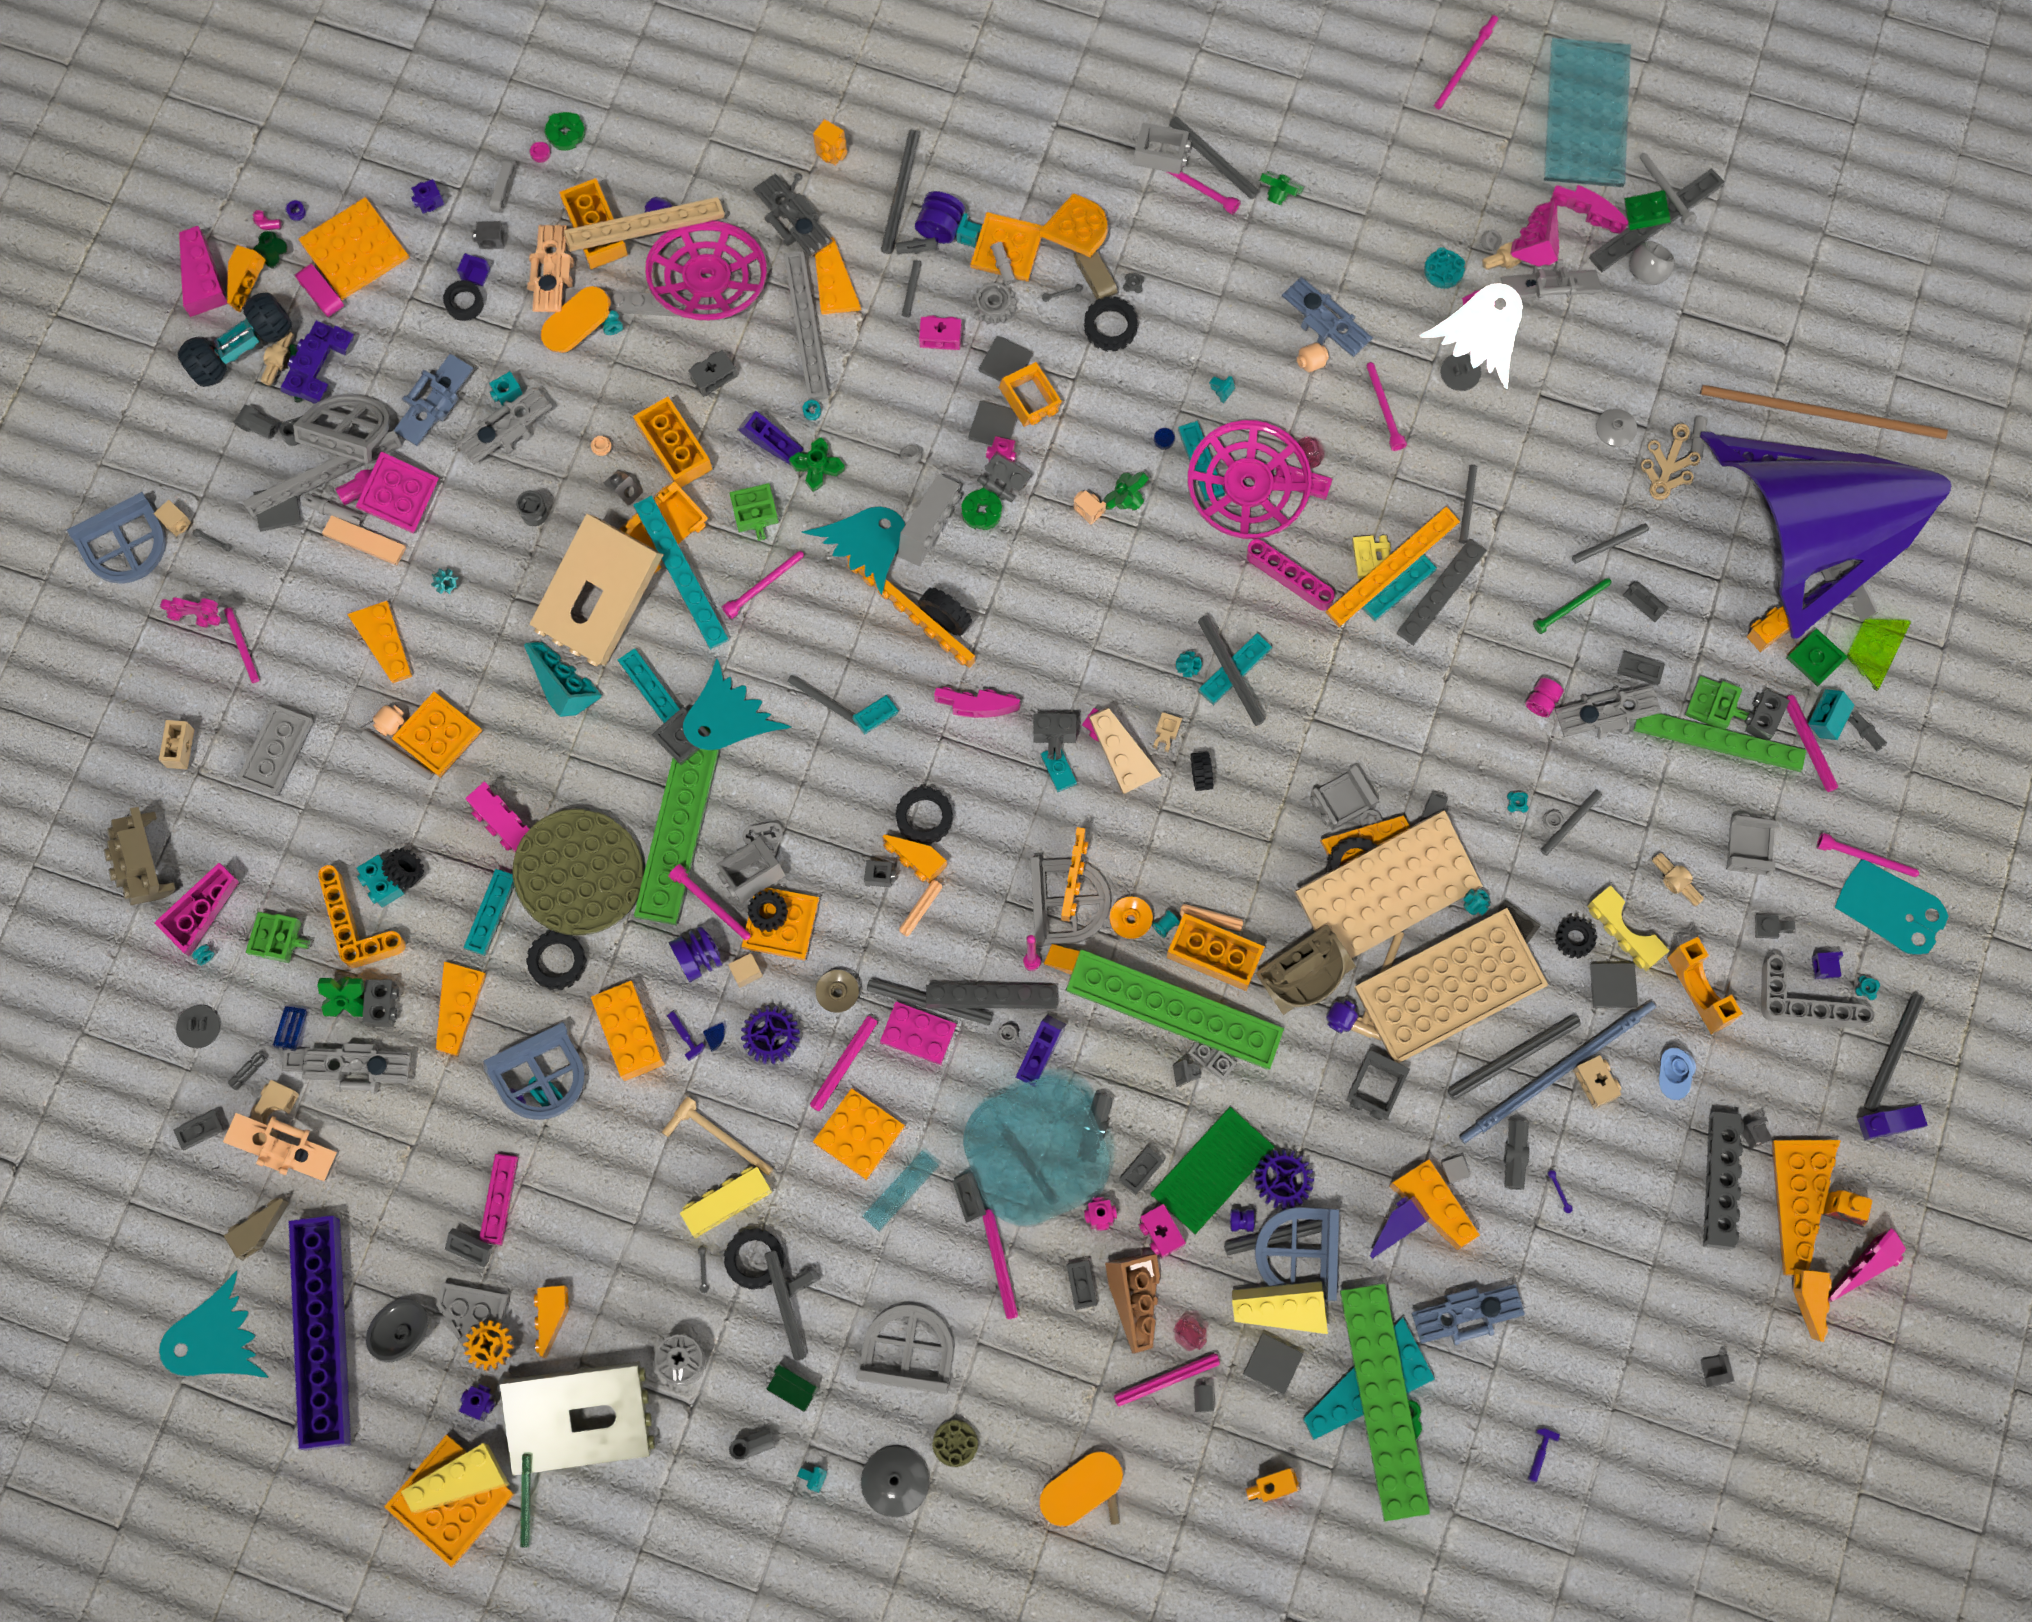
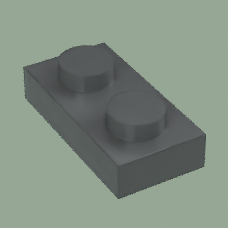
M1624 652L1617 674L1659 685L1665 664Z
M213 1110L173 1131L181 1149L187 1150L225 1130L217 1111Z
M1147 1146L1119 1179V1182L1134 1195H1137L1164 1163V1160Z
M973 1172L966 1173L953 1180L965 1222H972L987 1215Z
M452 1228L448 1233L445 1250L485 1267L489 1262L492 1246Z
M1089 1261L1066 1265L1075 1310L1097 1306Z

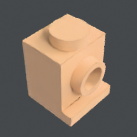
M1086 490L1084 492L1080 491L1074 497V510L1092 525L1106 512V503L1104 501L1100 503L1097 496L1089 494Z

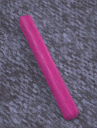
M1794 695L1787 696L1786 699H1789L1790 702L1786 709L1826 791L1832 792L1838 788L1832 771Z
M867 1016L810 1102V1106L814 1110L819 1112L822 1110L878 1022L873 1017Z
M992 1209L985 1210L987 1215L983 1216V1222L1006 1318L1014 1319L1018 1317L994 1212Z
M1216 1353L1115 1394V1403L1117 1406H1122L1216 1367L1220 1364L1218 1355Z

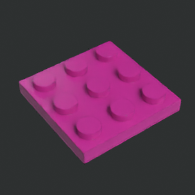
M381 451L355 508L414 534L439 478Z

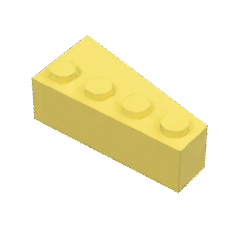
M1322 1281L1232 1290L1235 1322L1328 1334Z
M482 1443L401 1492L411 1512L419 1513L510 1484L490 1446Z

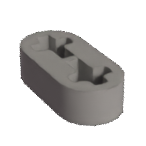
M766 823L746 828L742 836L746 845L752 842L750 838H747L750 837L752 832L758 836L755 837V840L760 837L765 845H771L782 840L783 830L778 823ZM771 829H775L776 832H779L776 833V837L772 838V836L769 834L771 833Z

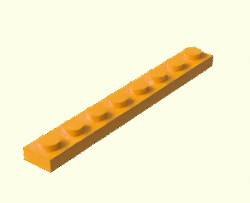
M1445 507L1325 613L1340 628L1458 525L1460 521Z
M851 555L847 556V561H848V565H847V566H848V567H849V559H850V556H851ZM865 565L851 570L855 574L859 573L862 575L867 585L877 588L873 573L866 578ZM885 580L882 595L880 594L882 598L891 600L894 603L893 606L900 613L905 612L909 616L908 619L915 626L920 625L930 639L935 638L940 642L939 646L944 651H950L955 655L954 658L962 666L965 664L970 668L975 663V655L889 581Z

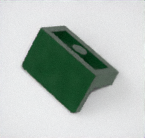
M778 1364L774 1370L775 1375L767 1387V1391L805 1412L819 1388Z

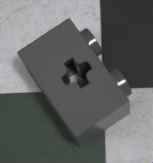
M723 349L710 354L706 360L701 363H695L688 370L690 379L703 397L738 377L735 366Z

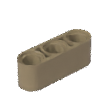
M1097 250L1091 257L1074 252L1076 264L1096 299L1102 300L1106 296L1111 297L1118 293L1115 282Z

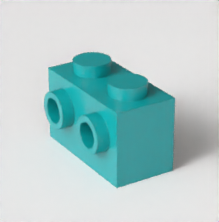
M1825 689L1808 725L1819 738L1838 740L1855 705L1844 691Z
M378 854L356 869L360 873L357 876L363 887L367 885L370 890L367 894L373 904L378 903L383 908L403 896L404 892L399 888L398 884L393 886V881L388 882L386 880L388 876H384V871L381 869L384 860Z

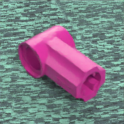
M370 469L358 472L354 477L355 479L335 488L344 505L360 498L372 472Z

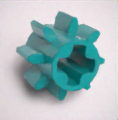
M439 568L437 573L432 574L434 582L431 585L437 588L436 591L440 594L443 591L450 594L454 588H457L456 580L458 577L452 575L453 571L449 568L445 572Z
M1186 651L1185 654L1180 653L1176 660L1178 673H1183V677L1192 678V675H1198V672L1201 670L1202 662L1200 656H1195V652Z
M1471 889L1463 899L1465 901L1464 908L1472 915H1476L1478 912L1483 915L1491 905L1489 903V895L1482 889H1478L1476 892Z

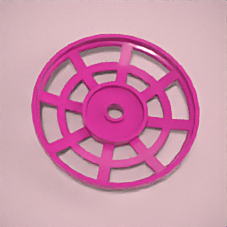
M708 221L667 231L653 244L645 265L646 281L650 292L664 308L684 318L707 321L730 317L750 306L764 287L767 271L765 256L758 243L740 228L719 221ZM704 230L721 232L718 242L702 241L695 243L692 242L689 233ZM732 235L743 241L753 252L742 258L736 250L726 245L728 236ZM681 236L685 246L676 251L669 260L658 255L666 244ZM712 248L715 250L713 255H699L696 249ZM723 252H726L727 254L731 255L736 260V262L728 265L726 261L720 257ZM689 253L691 259L684 266L675 263L681 256ZM757 259L761 271L759 284H748L749 273L747 264ZM654 261L665 267L664 280L666 286L654 287L652 267ZM741 268L742 282L731 281L730 273ZM671 270L681 273L683 282L671 284ZM706 273L711 274L709 278L702 277ZM727 288L737 290L727 300H724L721 295ZM687 289L694 295L690 301H687L676 291ZM744 291L755 292L740 306L733 309L728 306L737 300ZM670 293L678 302L685 305L686 308L684 311L675 308L664 301L658 294ZM702 297H713L716 301V304L709 305L698 303ZM720 308L723 311L715 314L692 313L695 309L711 310Z
M1255 420L1231 422L1210 432L1195 449L1187 474L1190 498L1201 517L1218 531L1242 539L1269 537L1289 527L1304 510L1312 485L1308 459L1297 441L1282 429L1269 423ZM1250 429L1248 442L1234 443L1224 448L1217 439L1231 431ZM1258 430L1276 436L1288 446L1278 454L1272 448L1256 443ZM1211 443L1217 454L1210 462L1207 473L1194 471L1199 456ZM1247 449L1246 458L1234 461L1229 455L1230 452ZM1255 451H1262L1273 459L1269 463L1264 464L1260 460L1255 459ZM1293 452L1298 457L1302 466L1304 483H1292L1290 470L1284 461ZM1221 459L1228 466L1225 477L1212 475L1215 466ZM1278 465L1283 471L1285 483L1274 482L1271 471ZM1246 478L1252 479L1254 485L1246 487L1243 484V480ZM1193 479L1205 482L1207 495L1213 504L1205 510L1201 508L1196 498ZM1212 484L1224 485L1226 496L1217 501L1212 490ZM1284 491L1281 501L1274 507L1268 500L1271 492ZM1291 491H1303L1299 507L1287 519L1280 511L1286 505ZM1231 502L1242 506L1241 517L1228 512L1224 507ZM1262 505L1268 512L1259 517L1249 518L1250 507ZM1219 511L1228 519L1240 522V533L1221 527L1210 516ZM1272 517L1281 524L1279 527L1267 532L1248 534L1249 524L1260 523Z

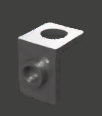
M616 470L604 482V485L616 491L628 506L642 494L641 489L633 479L620 470ZM628 486L634 488V494L631 497L624 495V491Z

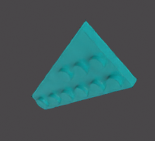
M1402 1318L1394 1326L1406 1393H1409L1435 1380L1404 1318ZM1354 1368L1303 1419L1313 1440L1363 1416Z

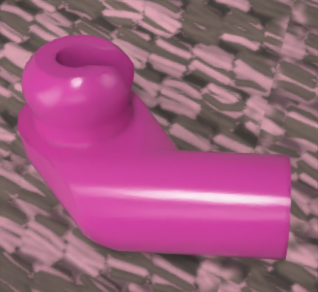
M261 210L253 212V221L260 229H281L280 219L269 220Z

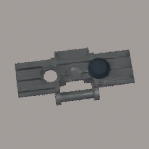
M776 173L753 188L754 192L771 211L765 216V221L775 228L787 246L797 241L808 256L812 257L833 242L816 222L819 220L816 211L801 194L795 195L791 192ZM779 197L786 199L784 204H777L775 201ZM777 218H787L791 222L793 228L789 230L790 234Z

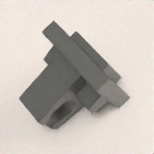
M1182 1060L1173 1065L1176 1087H1181L1201 1078L1199 1065L1187 1064V1060Z

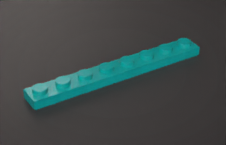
M652 495L633 504L656 550L664 554L662 561L709 649L711 650L729 641Z

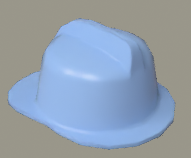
M1670 1048L1662 1055L1659 1086L1663 1094L1672 1100H1680L1690 1091L1696 1063L1693 1057L1689 1055V1052L1679 1048Z

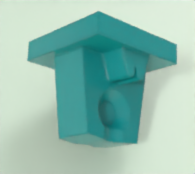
M1228 376L1225 381L1213 377L1209 382L1210 388L1215 391L1222 403H1225L1235 390L1231 376Z
M817 1466L816 1468L814 1467L812 1472L800 1468L797 1477L808 1481L806 1487L819 1493L828 1471Z

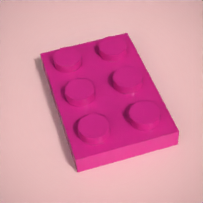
M895 1002L880 1043L942 1065L957 1024Z

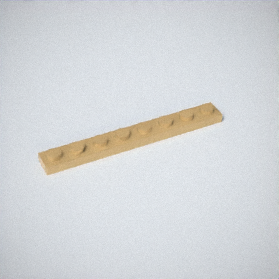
M716 197L564 230V237L571 252L722 219L725 213L719 198Z

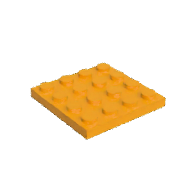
M366 197L298 238L303 248L341 300H344L409 259L406 251Z
M446 1434L384 1508L453 1568L515 1494L505 1486L419 1513L411 1512L401 1491L467 1453L462 1446Z

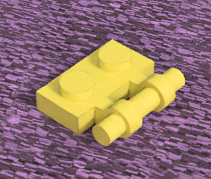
M1373 535L1353 537L1352 544L1358 579L1365 578L1390 556L1391 545L1386 535L1379 536L1380 543L1374 542ZM1376 552H1381L1382 560H1377Z

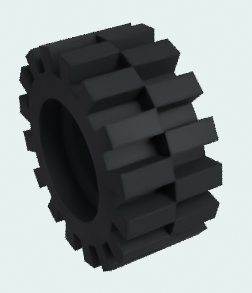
M1209 752L1191 753V768L1195 791L1213 789L1214 781Z
M396 848L382 862L383 866L381 869L384 871L383 875L388 876L386 880L388 882L393 881V886L398 884L400 889L403 887L409 889L423 876L424 865L419 864L421 859H416L415 853L411 855L408 849L404 851V848Z
M763 890L759 895L756 893L754 895L755 898H751L750 905H748V916L751 923L763 932L764 930L771 932V929L778 930V926L782 927L784 925L783 922L787 920L788 914L787 905L783 897H780L777 892L773 893L772 890H768V892ZM769 903L776 907V913L772 918L766 919L761 917L759 911L764 904Z
M1579 917L1569 918L1567 921H1564L1555 935L1557 937L1555 943L1559 945L1558 950H1562L1565 956L1567 954L1570 955L1569 958L1572 959L1574 957L1579 959L1582 956L1588 955L1597 943L1595 942L1597 940V935H1595L1596 929H1592L1591 926L1593 924L1591 922L1588 924L1586 922L1587 919L1579 920ZM1573 930L1580 931L1584 936L1583 944L1573 945L1568 939L1569 932Z

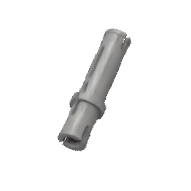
M305 494L304 498H307V500H302V506L317 510L322 515L327 514L359 527L363 524L360 520L364 522L365 519L364 514L330 503L325 498L322 500L310 494Z

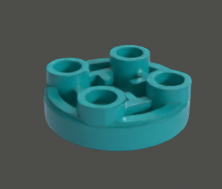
M1444 247L1438 248L1437 251L1430 254L1424 265V275L1428 282L1442 289L1452 288L1459 284L1465 272V260L1457 253Z

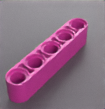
M1255 539L1249 543L1246 557L1251 564L1315 608L1326 611L1332 606L1335 593L1331 587L1262 540ZM1257 549V550H1259L1261 553H1260V554H1254V553H1252V550ZM1275 561L1278 565L1272 566L1268 562ZM1291 572L1295 577L1289 578L1285 574ZM1309 584L1312 588L1305 589L1302 585ZM1326 596L1329 600L1322 601L1319 597Z

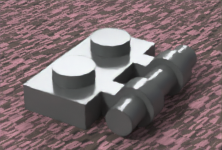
M996 451L985 466V471L990 473L989 476L986 478L981 474L977 482L981 483L986 490H992L998 494V497L1002 500L1006 499L1009 502H1013L1015 495L1010 493V490L1014 488L1020 491L1031 474ZM997 478L1005 483L1003 487L994 483Z

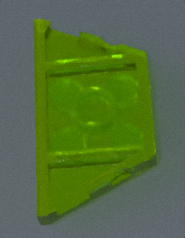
M1865 619L1858 630L1847 656L1849 661L1857 667L1859 673L1863 677L1866 676L1873 684L1872 688L1875 691L1880 689L1911 624L1909 620Z

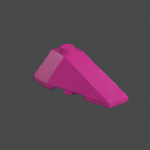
M1555 199L1535 207L1528 218L1529 224L1520 230L1521 236L1514 239L1512 243V257L1538 267L1551 265L1558 261L1559 233L1557 202Z
M1892 1228L1877 1234L1828 1294L1829 1303L1890 1267H1897L1904 1259L1902 1254L1906 1248Z

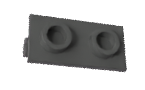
M1638 581L1634 582L1623 595L1653 622H1656L1669 609Z

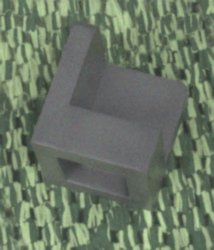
M1767 1117L1744 1126L1743 1136L1750 1149L1772 1140L1764 1124L1768 1121Z
M1727 1354L1701 1360L1707 1388L1735 1381Z

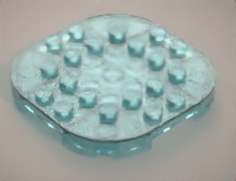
M1041 1078L996 1096L981 1104L972 1113L965 1127L963 1138L964 1150L983 1199L988 1208L998 1218L1009 1224L1019 1227L1038 1226L1077 1207L1085 1206L1101 1194L1111 1172V1157L1090 1105L1075 1086L1064 1080Z

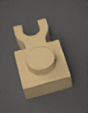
M1162 712L1155 734L1160 736L1155 740L1153 748L1157 749L1158 744L1163 742L1166 744L1165 752H1169L1170 739L1176 740L1182 718Z

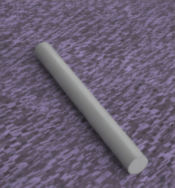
M366 729L361 733L363 738L427 780L432 779L434 773Z

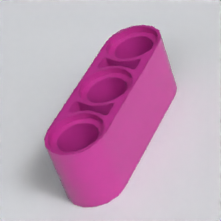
M311 263L294 274L301 286L327 317H330L344 307L341 299Z

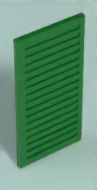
M1229 1107L1150 1195L1161 1205L1164 1204L1172 1215L1196 1235L1259 1165V1161L1264 1160L1265 1155L1269 1154L1275 1146L1234 1111L1232 1107Z

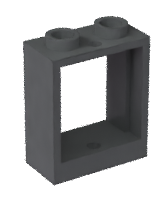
M1370 1050L1346 1101L1350 1102L1349 1105L1354 1109L1360 1111L1364 1109L1370 1112V1116L1375 1119L1382 1120L1383 1118L1386 1120L1391 1113L1410 1068ZM1369 1065L1399 1078L1385 1110L1355 1096Z

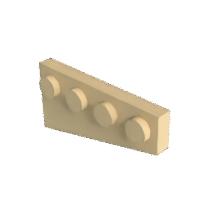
M1109 708L1088 716L1123 794L1162 776Z

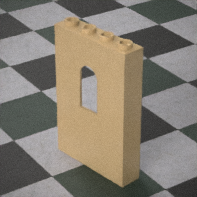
M586 513L529 625L535 628L534 631L544 637L546 635L552 637L553 643L562 647L566 645L570 648L569 652L574 655L587 657L586 661L597 667L598 665H607L664 554L600 518ZM588 581L602 589L603 592L589 619L585 623L579 624L572 619L571 610L583 586Z

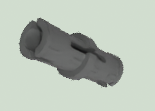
M935 237L919 240L913 238L911 241L895 242L897 255L914 252L919 254L921 251L937 250Z
M1859 712L1853 714V717H1850L1848 722L1860 732L1859 736L1862 739L1865 738L1877 752L1880 751L1887 742L1874 730V725H1870Z

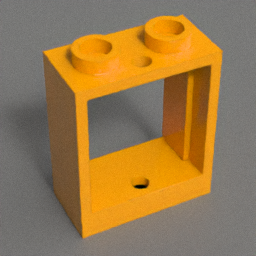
M1037 362L1002 378L999 385L1000 391L1024 427L1029 424L1033 426L1039 423L1043 417H1052L1059 411L1058 409L1062 401ZM1033 380L1048 405L1028 414L1013 389Z

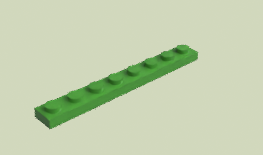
M1662 714L1636 719L1633 730L1797 772L1803 770L1806 750Z

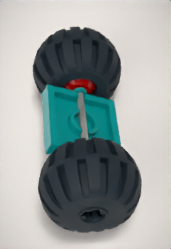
M263 292L250 297L243 308L246 319L213 340L216 348L204 337H193L182 344L177 354L178 359L189 376L199 386L207 387L219 383L227 371L226 364L230 361H235L240 354L246 350L253 349L259 342L256 333L268 343L280 341L289 334L292 322L284 308L272 294Z

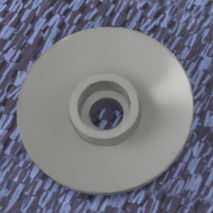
M1610 409L1602 413L1598 418L1596 432L1605 444L1612 447H1623L1634 440L1637 434V423L1628 412L1621 409ZM1615 423H1619L1621 427H1617Z

